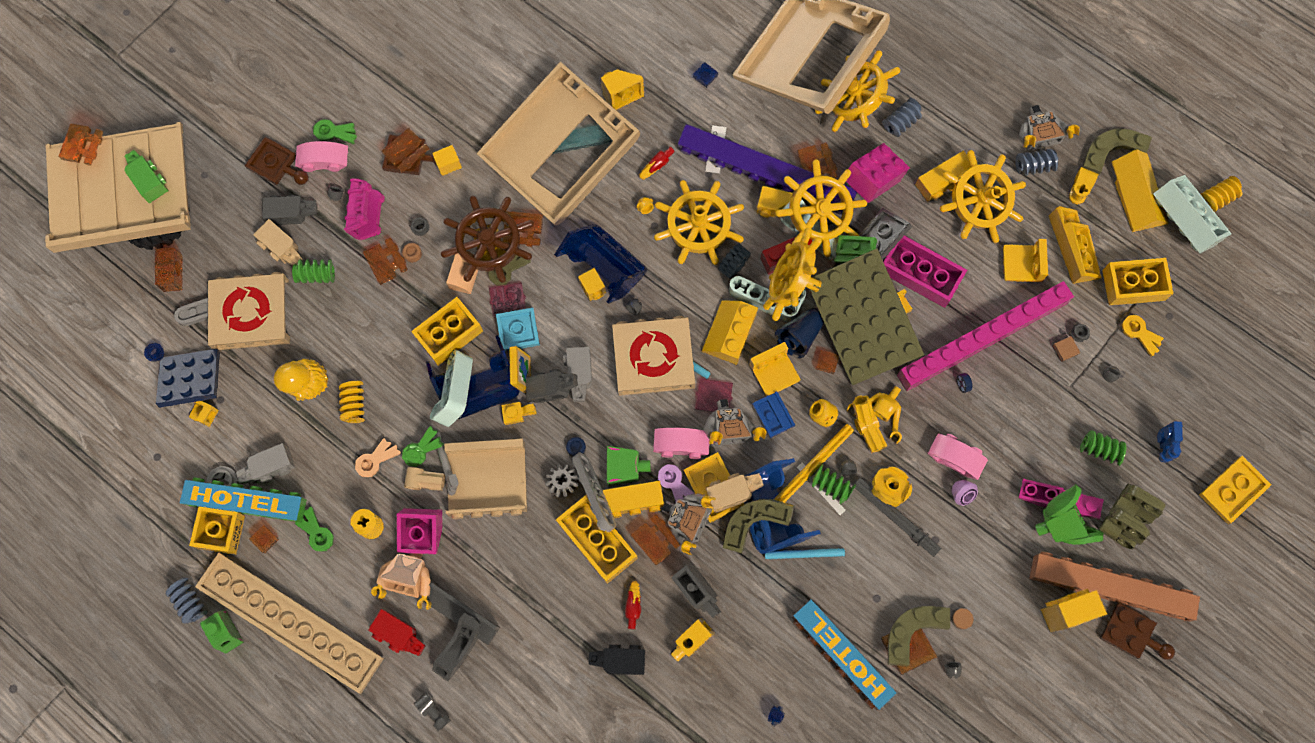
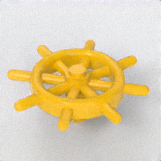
M881 50L875 52L870 62L864 63L857 74H862L861 78L858 80L857 75L845 91L846 93L843 94L832 110L837 116L831 127L833 132L838 131L843 121L860 120L862 127L867 128L869 126L867 116L873 113L882 102L889 104L895 102L894 97L886 95L888 79L898 75L900 68L895 67L883 73L877 66L883 54ZM871 74L876 76L875 78L867 81ZM822 79L821 85L829 87L833 80ZM876 86L874 92L868 90V89H870V88ZM847 101L843 108H839V104ZM854 102H855L856 105H857V107L854 108V109H851V107L853 106V104H854ZM815 110L816 114L823 113L821 111Z
M969 150L967 157L971 168L962 172L959 177L949 171H944L942 174L945 179L954 183L952 189V202L940 206V211L955 210L958 217L966 223L960 234L962 239L968 237L972 227L979 229L988 228L992 242L998 243L997 225L1004 222L1008 216L1017 222L1023 221V216L1012 209L1015 202V191L1025 188L1026 183L1021 181L1012 184L1007 174L1001 170L1006 160L1005 155L1001 154L994 166L989 164L978 165L974 151ZM980 173L989 175L985 185ZM971 176L974 177L976 188L967 183ZM995 180L999 183L1000 187L994 186L992 188ZM963 191L969 192L972 196L963 199ZM1003 195V204L995 199ZM975 203V206L972 212L970 213L966 206ZM990 206L1000 211L994 218ZM982 208L986 220L977 218Z
M815 159L812 162L814 177L803 181L801 184H798L789 176L784 177V182L794 192L790 199L789 208L777 210L775 215L777 217H791L793 225L799 232L792 245L800 242L806 228L812 230V227L819 219L821 232L812 230L810 239L814 240L816 237H821L823 254L825 257H829L831 255L830 239L838 237L843 232L848 236H859L858 233L849 227V224L853 217V208L866 207L867 201L852 200L850 192L844 185L851 175L849 169H846L838 180L829 176H821L820 162ZM813 185H815L816 198L806 191ZM823 185L832 188L825 198ZM836 194H838L841 202L831 203ZM803 197L811 205L800 207L801 198ZM843 210L841 219L831 211ZM802 214L811 215L806 224L802 219ZM827 218L836 225V227L829 232Z
M681 180L679 184L684 195L680 196L672 206L661 202L655 203L657 209L668 213V230L655 234L654 239L659 241L671 236L673 241L682 248L677 260L679 264L685 262L689 252H708L712 263L717 265L719 259L715 249L721 246L726 238L738 243L744 241L743 236L730 231L731 215L742 211L744 205L737 204L728 208L725 202L716 196L721 185L719 181L713 183L710 192H690L687 182ZM695 202H704L703 206H696ZM688 204L692 215L683 212L680 209ZM711 205L717 208L718 212L707 215ZM678 217L688 222L676 226L675 219ZM720 218L723 219V227L710 223ZM692 229L687 239L681 236V232ZM707 230L717 233L718 235L714 239L710 240ZM698 233H700L703 243L694 242Z
M810 228L804 230L800 242L786 245L785 253L777 263L773 274L769 276L770 297L764 303L763 308L769 310L776 303L772 315L774 321L779 320L784 307L789 305L798 306V297L805 287L814 292L819 291V288H816L817 286L821 287L822 282L812 278L811 275L817 272L816 267H814L815 250L822 243V238L816 237L808 245L812 233Z

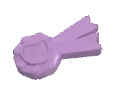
M669 464L659 470L658 481H660L663 487L672 489L676 502L678 499H683V495L695 494V492L681 483L682 472L677 466Z

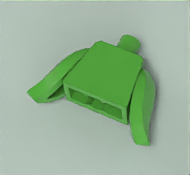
M1076 484L1053 498L1043 510L1045 522L1035 525L1039 536L1051 533L1055 542L1079 545L1103 541V532L1086 526L1075 504L1081 495V488Z

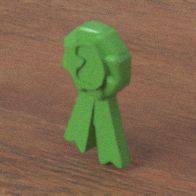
M320 120L314 125L313 133L320 141L329 142L335 137L355 144L354 140L357 138L354 123L335 126L330 120Z
M432 426L427 429L419 443H410L403 449L402 459L408 466L417 467L426 460V452L442 447L443 443L440 441V437L431 441L438 432L433 430Z
M309 507L308 510L304 511L308 522L303 518L302 523L295 522V525L310 534L309 545L313 550L319 552L327 551L333 545L334 535L329 529L320 527L313 507Z

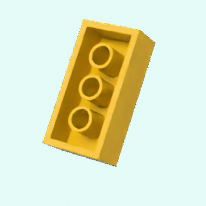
M586 494L559 516L556 522L608 584L636 561L638 556L615 528L611 532L602 531L597 526L596 516L591 511V504Z

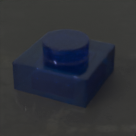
M705 62L693 73V78L706 88L718 76V72Z

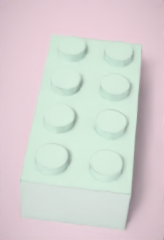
M1185 175L1170 180L1153 193L1158 205L1164 207L1169 219L1175 221L1180 233L1189 239L1190 245L1195 251L1202 253L1211 249L1232 234Z

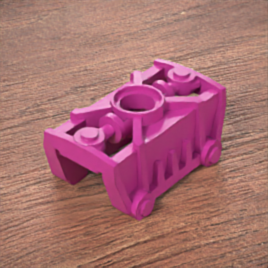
M350 179L351 186L350 190H348L349 202L346 206L347 215L345 216L346 227L344 230L357 240H364L379 235L381 233V227L379 226L381 204L384 202L385 196L379 191L371 189L372 186L365 180Z

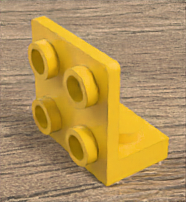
M1038 239L1035 245H1004V280L1042 282L1048 276L1047 239Z
M785 342L750 358L749 366L766 396L772 395L776 391L780 392L800 382V377L787 355L788 347Z

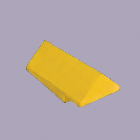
M1136 149L1112 161L1111 164L1117 178L1115 185L1132 232L1167 225L1169 222L1165 209L1158 205L1156 197L1153 195L1159 189L1148 153Z
M1061 206L1057 207L1049 215V219L1072 284L1101 279L1089 226L1080 224L1077 210Z

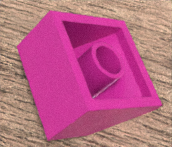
M404 508L398 512L397 553L437 554L442 533V510Z

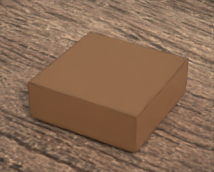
M1072 336L1053 345L1061 362L1080 354Z

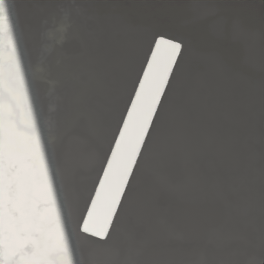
M803 463L797 466L799 471L805 467ZM812 474L807 479L811 484L813 482L812 480L814 478V475ZM819 484L815 486L817 491L819 490ZM823 489L821 492L818 491L839 515L846 511L836 499L832 500L831 493L828 496L825 495L826 489Z

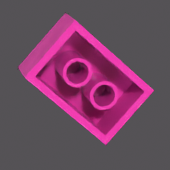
M883 143L850 165L848 169L851 171V175L846 182L870 203L898 184L910 167L890 147Z

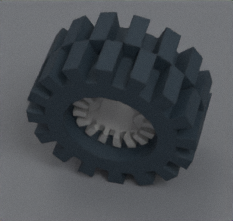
M741 244L735 245L726 254L718 270L729 279L734 278L748 261L751 252Z

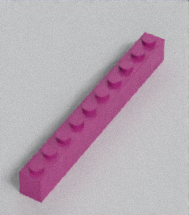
M1063 281L902 368L897 377L905 390L909 391L1067 305L1074 298V295Z

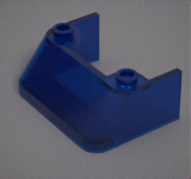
M595 224L569 231L554 254L556 257L567 254L571 261L576 263L585 261L589 266L595 268L597 273L610 283L607 287L610 295L606 301L608 304L623 298L647 272V268L603 228Z
M499 335L495 337L500 352L490 357L491 369L470 376L466 407L463 414L457 420L512 400L520 392L519 389L510 384V362ZM427 361L426 366L429 378L439 400H441L445 373L435 375L430 361Z

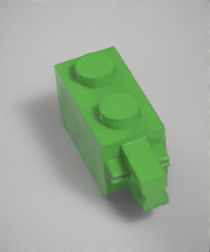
M135 150L125 155L128 165L125 166L124 171L140 195L148 203L153 202L168 192L164 185L167 183L160 173L157 175L155 172L157 167L151 160L147 161Z

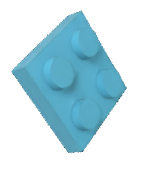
M534 308L496 314L502 352L509 351V348L514 346L522 349L540 345Z

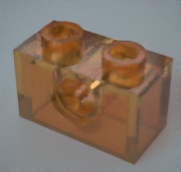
M175 248L155 249V285L163 292L182 290V254Z

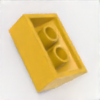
M722 300L702 352L737 365L757 316L758 307L742 301Z

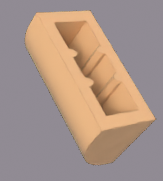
M468 252L472 257L475 256V254ZM459 253L455 254L446 283L451 290L471 294L478 270L476 269L469 282L464 281L463 277L469 265L462 260Z

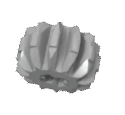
M558 464L557 471L554 468L550 469L553 475H546V478L550 480L546 482V486L551 487L549 489L551 494L556 491V497H559L561 492H563L566 498L567 491L574 494V490L571 487L576 488L579 486L578 483L574 482L578 480V475H573L575 469L569 470L567 464L564 466V469ZM565 477V480L567 482H563L562 485H560L558 479L562 480V478Z

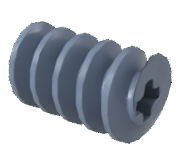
M909 98L907 102H904L902 106L882 120L884 128L889 133L899 137L901 132L904 133L906 128L911 127V123L915 124L917 122L916 119L922 118L921 106L917 100Z
M1052 149L1040 150L1039 152L1033 151L1032 153L1025 152V154L1019 153L1016 156L1017 172L1021 174V171H1023L1025 176H1028L1029 170L1034 175L1036 169L1041 174L1043 168L1046 173L1050 172V167L1053 172L1057 171L1058 156L1056 151Z
M188 578L176 581L165 592L166 596L170 597V603L174 604V610H178L177 615L182 617L181 621L184 624L195 622L208 613L207 610L200 611L204 604L196 605L200 598H192L196 591H188L192 587V584L185 585Z

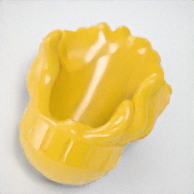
M312 359L291 361L281 365L276 370L274 384L280 391L295 396L297 401L313 399L327 388V370Z

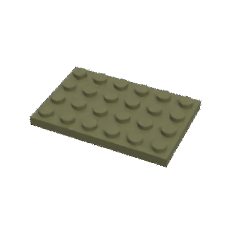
M878 248L812 277L822 282L821 287H816L819 288L818 292H814L811 289L810 291L852 386L925 355Z

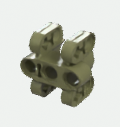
M1128 483L1104 519L1099 531L1123 547L1132 550L1136 544H1142L1150 535V531L1145 524H1152L1157 517L1159 518L1163 514L1166 505L1163 501L1142 488Z

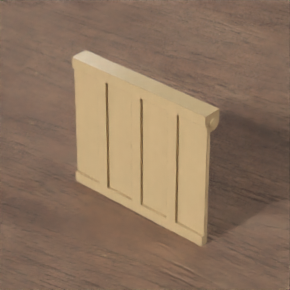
M177 122V124L90 139L54 145L46 144L50 234L45 236L46 248L56 253L191 230L182 134L183 124ZM133 150L147 161L151 160L157 167V170H155L157 175L160 173L167 182L164 185L168 192L151 203H148L140 195L124 171L125 166L128 165L125 155Z

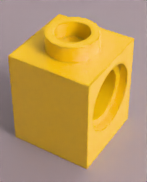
M595 268L578 276L579 283L589 301L593 299L598 300L604 296L606 288Z

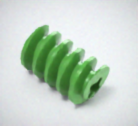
M299 259L298 264L293 265L292 276L295 283L300 281L302 283H307V281L310 283L315 281L317 283H322V281L329 283L330 280L333 283L335 268L331 259L328 260L327 265H325L324 259L321 260L320 265H318L316 259L313 260L312 265L309 259L306 260L305 265Z
M1090 430L1086 434L1080 446V452L1087 448V455L1095 451V458L1102 454L1103 461L1110 457L1109 463L1111 464L1117 459V466L1122 464L1126 455V443L1124 441L1119 442L1115 438L1111 440L1110 436L1103 437L1102 433L1096 434L1094 430Z
M822 464L812 480V487L814 488L819 484L818 491L821 492L823 489H826V496L833 493L832 500L840 497L839 504L847 501L856 484L851 488L849 487V480L843 484V476L836 479L837 473L834 472L829 475L830 468L822 471Z

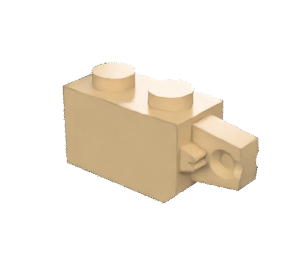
M270 219L253 234L258 240L256 244L263 250L267 248L270 251L269 255L275 261L281 260L284 264L287 262L292 266L294 264L297 265L299 259L303 261L297 253L298 246L294 243V240Z
M736 473L728 477L729 480L723 482L717 480L710 483V487H707L706 490L708 496L716 498L711 500L713 510L717 513L750 501L751 493L764 486L760 474L744 476L743 474Z

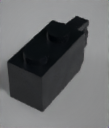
M609 644V648H604L603 651L589 652L588 663L592 666L603 667L607 674L645 675V649H641V645H629V649H621V645Z

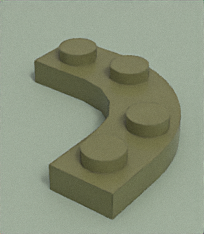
M1129 129L1106 131L1098 136L1090 145L1082 167L1100 174L1109 152L1115 149L1130 151L1137 149L1147 153L1152 137Z
M757 499L746 503L730 519L723 548L742 553L747 533L754 522L768 520L789 526L794 505L773 499Z
M919 606L903 613L893 624L889 633L887 665L906 667L910 665V640L914 632L919 629L949 630L950 608Z

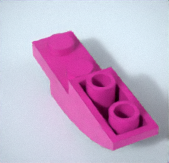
M1023 479L1019 499L1046 508L1053 498L1066 490H1063L1061 487ZM1081 494L1075 504L1082 516L1099 520L1104 499Z

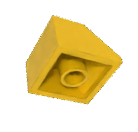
M615 70L607 72L601 77L602 94L606 102L615 110L644 97V80L640 75Z

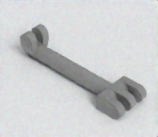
M437 432V434L431 439L432 441L435 438L440 437V441L443 443L440 432ZM443 444L442 447L437 448L446 477L445 486L450 496H453L459 483L456 474L452 473Z

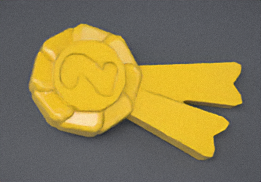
M1130 315L1126 317L1121 324L1123 333L1129 338H1138L1151 357L1158 353L1159 349L1157 347L1161 346V341L1164 338L1146 330V323L1140 316Z

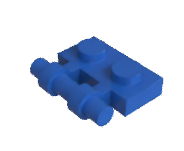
M1174 421L1159 430L1157 441L1160 443V449H1163L1158 458L1160 462L1167 463L1180 456V443L1183 441L1182 422Z

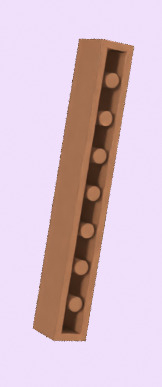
M1041 552V554L1039 553L1033 557L1029 578L1031 580L1076 592L1089 589L1090 592L1097 590L1100 598L1116 603L1120 602L1124 605L1187 622L1197 619L1200 596L1193 595V591L1186 589L1174 590L1173 586L1168 584H1160L1159 586L1153 584L1152 580L1140 578V580L1133 579V575L1127 573L1114 574L1113 570L1108 568H1100L1099 570L1093 568L1092 564L1085 562L1080 564L1073 563V559L1067 557L1058 559L1048 552Z

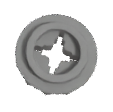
M220 466L208 474L206 483L212 484V480H223L225 477L229 484H224V486L231 487V483L237 484L238 477L233 469Z

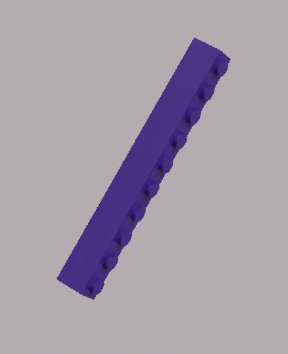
M688 124L685 125L678 141L680 151L686 155L694 154L701 161H712L719 168H730L731 172L737 175H741V173L748 175L750 180L756 182L758 180L763 181L766 186L771 188L778 187L782 191L794 192L784 182L785 176L791 177L798 184L814 177V174L810 171ZM813 185L806 191L816 198L815 185ZM823 185L824 198L832 189L826 185ZM845 185L854 201L857 192ZM836 194L831 203L841 202L838 194ZM836 210L834 212L842 215L843 210Z

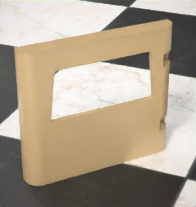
M785 0L733 73V77L738 81L829 114L887 31L890 15L848 0ZM862 11L867 12L865 17L861 16ZM833 23L863 35L824 93L790 85Z
M560 62L476 154L554 225H559L635 144L640 136V131ZM575 81L580 85L576 90L572 88ZM587 115H590L613 142L562 198H558L533 180L532 175ZM616 117L620 120L617 126L612 123Z

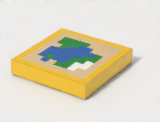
M517 346L510 347V384L526 393V378L531 377L530 355Z

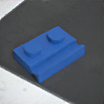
M777 391L752 403L769 438L795 427V423Z

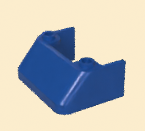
M795 459L773 461L745 475L760 474L764 486L751 493L750 501L774 499L778 495L777 488L781 487L785 481L782 468L794 463ZM768 520L754 522L749 528L755 547L761 554L789 547L821 534L820 530L804 533L802 526L797 523L787 526Z

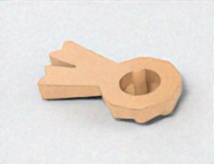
M383 438L373 454H362L356 460L355 470L362 477H373L379 471V463L401 454L397 445L391 447L392 443L387 442Z

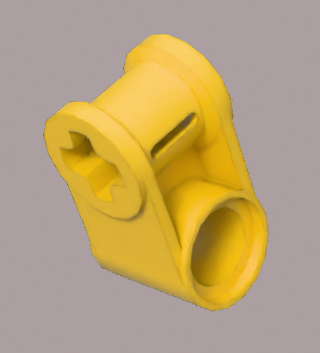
M1080 167L1069 193V200L1073 204H1082L1091 192L1099 174Z

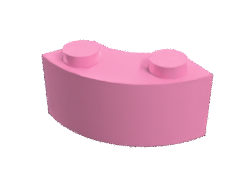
M325 141L300 144L296 149L295 167L302 168L306 172L322 169L338 172L347 166L348 146Z
M658 428L654 432L653 452L660 453L661 457L671 458L673 455H686L690 459H700L701 456L709 455V438L704 430Z
M937 434L928 452L937 463L955 470L964 477L976 480L979 479L988 461L982 455V450L958 441L957 437L952 434H946V436Z

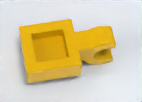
M521 402L501 405L505 425L524 422L523 416L537 414L534 404H528L523 407Z

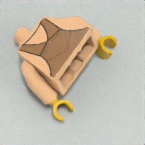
M410 553L409 556L397 554L394 559L382 565L376 581L378 585L372 588L371 594L377 596L380 590L379 599L385 598L386 590L416 598L421 595V599L417 602V607L422 609V602L426 601V610H429L431 608V601L427 597L430 595L429 584L431 579L429 569L425 567L424 560L421 559L423 554Z

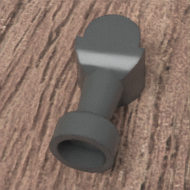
M425 692L414 702V705L422 715L426 716L428 714L435 721L434 727L437 731H440L451 721L447 715L441 716L435 707L434 698L428 692Z

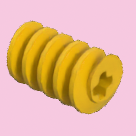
M1230 176L1200 194L1212 210L1216 212L1218 209H1222L1224 205H1228L1242 196V184L1236 176Z
M349 381L339 385V390L341 391L339 393L341 398L339 404L342 406L339 408L340 413H342L340 420L343 422L361 423L365 421V419L359 418V416L365 414L364 411L359 410V408L364 407V404L359 403V401L364 400V397L358 395L364 392V389L358 388V386L364 385L362 381Z
M367 509L356 511L350 520L354 531L367 539H376L382 534L384 529L382 519Z

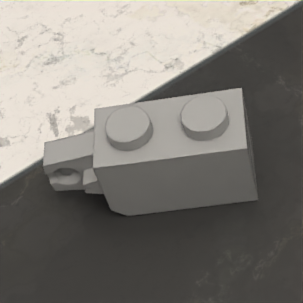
M590 347L566 348L567 354H563L564 366H567L568 373H574L578 376V386L570 389L573 401L585 402L586 390L592 386Z
M281 443L250 456L247 460L248 466L237 471L236 475L241 484L253 481L264 484L270 482L277 475L284 476L289 474L296 467L288 446Z

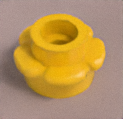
M647 197L641 198L636 206L637 210L642 214L650 213L654 209L653 200Z

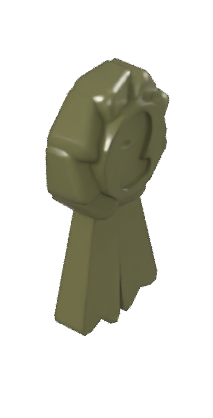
M516 255L509 264L502 268L506 277L504 283L499 282L495 270L489 271V279L496 286L506 285L511 280V272L531 263V260L519 258Z

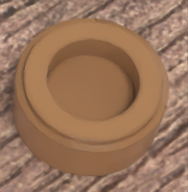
M408 243L404 246L402 254L408 262H417L422 256V250L416 243Z
M958 609L952 615V623L958 629H967L973 624V615L967 609Z

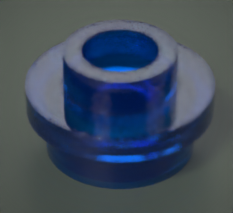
M151 343L145 348L144 356L151 362L159 361L164 356V349L158 343Z
M772 707L768 716V721L771 722L772 726L782 723L785 713L782 712L783 707Z

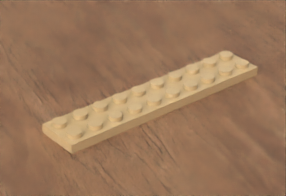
M221 553L217 554L195 586L359 694L363 692L384 659Z

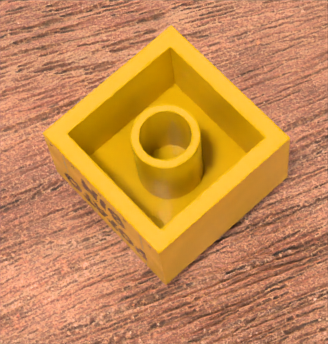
M198 507L189 546L201 550L236 555L245 515L234 511Z

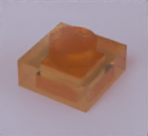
M821 350L816 370L834 374L839 355Z
M263 525L249 540L265 554L279 539L267 526Z

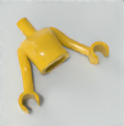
M894 386L889 395L879 392L872 396L870 400L871 405L875 403L872 408L874 414L881 420L888 422L893 415L892 433L889 436V440L895 435L898 437L896 442L898 444L902 439L901 433L898 432L901 406L895 399L901 389ZM853 403L848 405L846 411L853 407Z

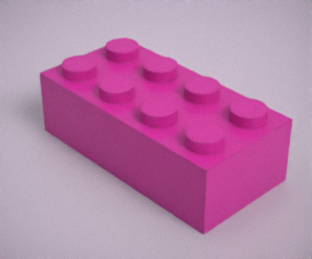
M906 236L896 244L884 260L891 279L944 308L950 302L967 272V269Z

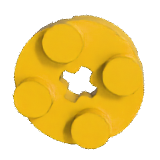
M896 467L882 468L872 480V494L882 502L897 507L910 497L912 484H909L907 480L909 477L901 469ZM893 483L896 489H891L888 484Z

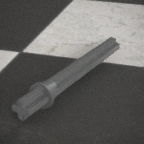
M858 478L853 484H856L855 489L918 543V547L921 546L933 557L942 549L928 537V533H923L894 506L888 505L878 497H875L872 494V487L862 478Z

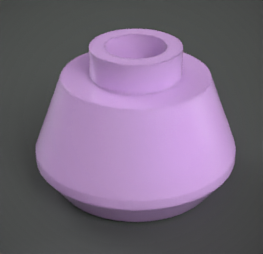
M966 480L956 481L951 491L957 505H968L973 502L978 494L977 485Z

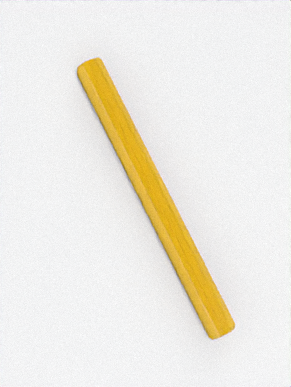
M846 424L773 500L785 503L854 432V429L849 424Z

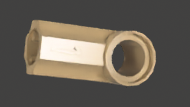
M414 467L407 468L404 488L443 491L445 474L427 472Z

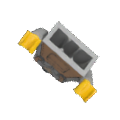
M1035 105L1029 109L1031 116H1028L1021 125L1018 137L1024 143L1023 147L1027 148V151L1061 144L1066 135H1068L1069 139L1073 138V134L1079 136L1080 127L1078 125L1066 124L1055 116L1052 111L1042 113L1040 106Z
M727 399L716 402L718 410H715L707 418L703 429L709 438L711 446L745 443L752 436H754V441H759L760 437L763 439L766 437V429L752 424L740 408L730 409Z
M698 493L686 495L683 499H678L676 504L669 501L665 502L662 512L670 515L667 524L671 527V532L680 544L682 552L692 555L690 548H696V544L691 542L699 541L713 509L710 502L715 500V497Z

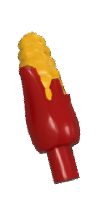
M669 147L665 152H658L640 172L639 177L644 180L660 170L669 162V157L675 153L674 149Z
M637 581L631 582L625 606V616L628 619V629L630 630L636 629V620L641 615L640 587Z

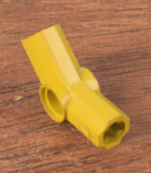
M862 395L855 397L852 402L856 415L854 423L859 434L863 435L871 454L886 448L887 444L879 429V421L873 412L870 398Z

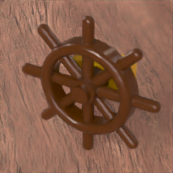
M471 196L469 200L473 211L468 213L460 223L449 218L443 220L445 225L456 229V246L443 250L441 256L446 258L459 253L462 260L469 265L463 277L466 282L471 280L477 269L481 271L495 270L499 282L504 283L506 277L502 268L509 264L516 255L526 260L532 259L531 253L519 248V232L533 227L534 222L528 220L516 225L513 218L506 213L511 203L510 197H505L500 208L497 209L492 207L480 208L477 198ZM485 218H494L491 224L486 225ZM502 221L508 228L499 231L497 228ZM478 222L479 228L473 229L470 226ZM465 234L472 236L474 240L464 243ZM512 235L511 244L501 241V238ZM477 247V252L474 257H472L466 251Z

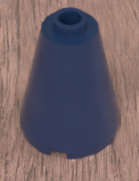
M811 308L776 330L775 336L778 335L779 338L777 343L785 342L788 347L787 354L790 356L795 354L800 359L808 353L824 324L819 309Z

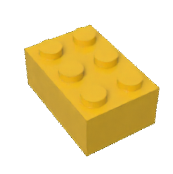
M1167 258L1110 262L1102 270L1109 306L1165 301L1174 294Z
M456 297L411 332L439 366L449 358L453 350H460L481 334L483 329L460 299Z
M1089 589L1074 592L1045 603L1046 607L1041 609L1050 632L1068 629L1107 614L1097 590L1090 592Z

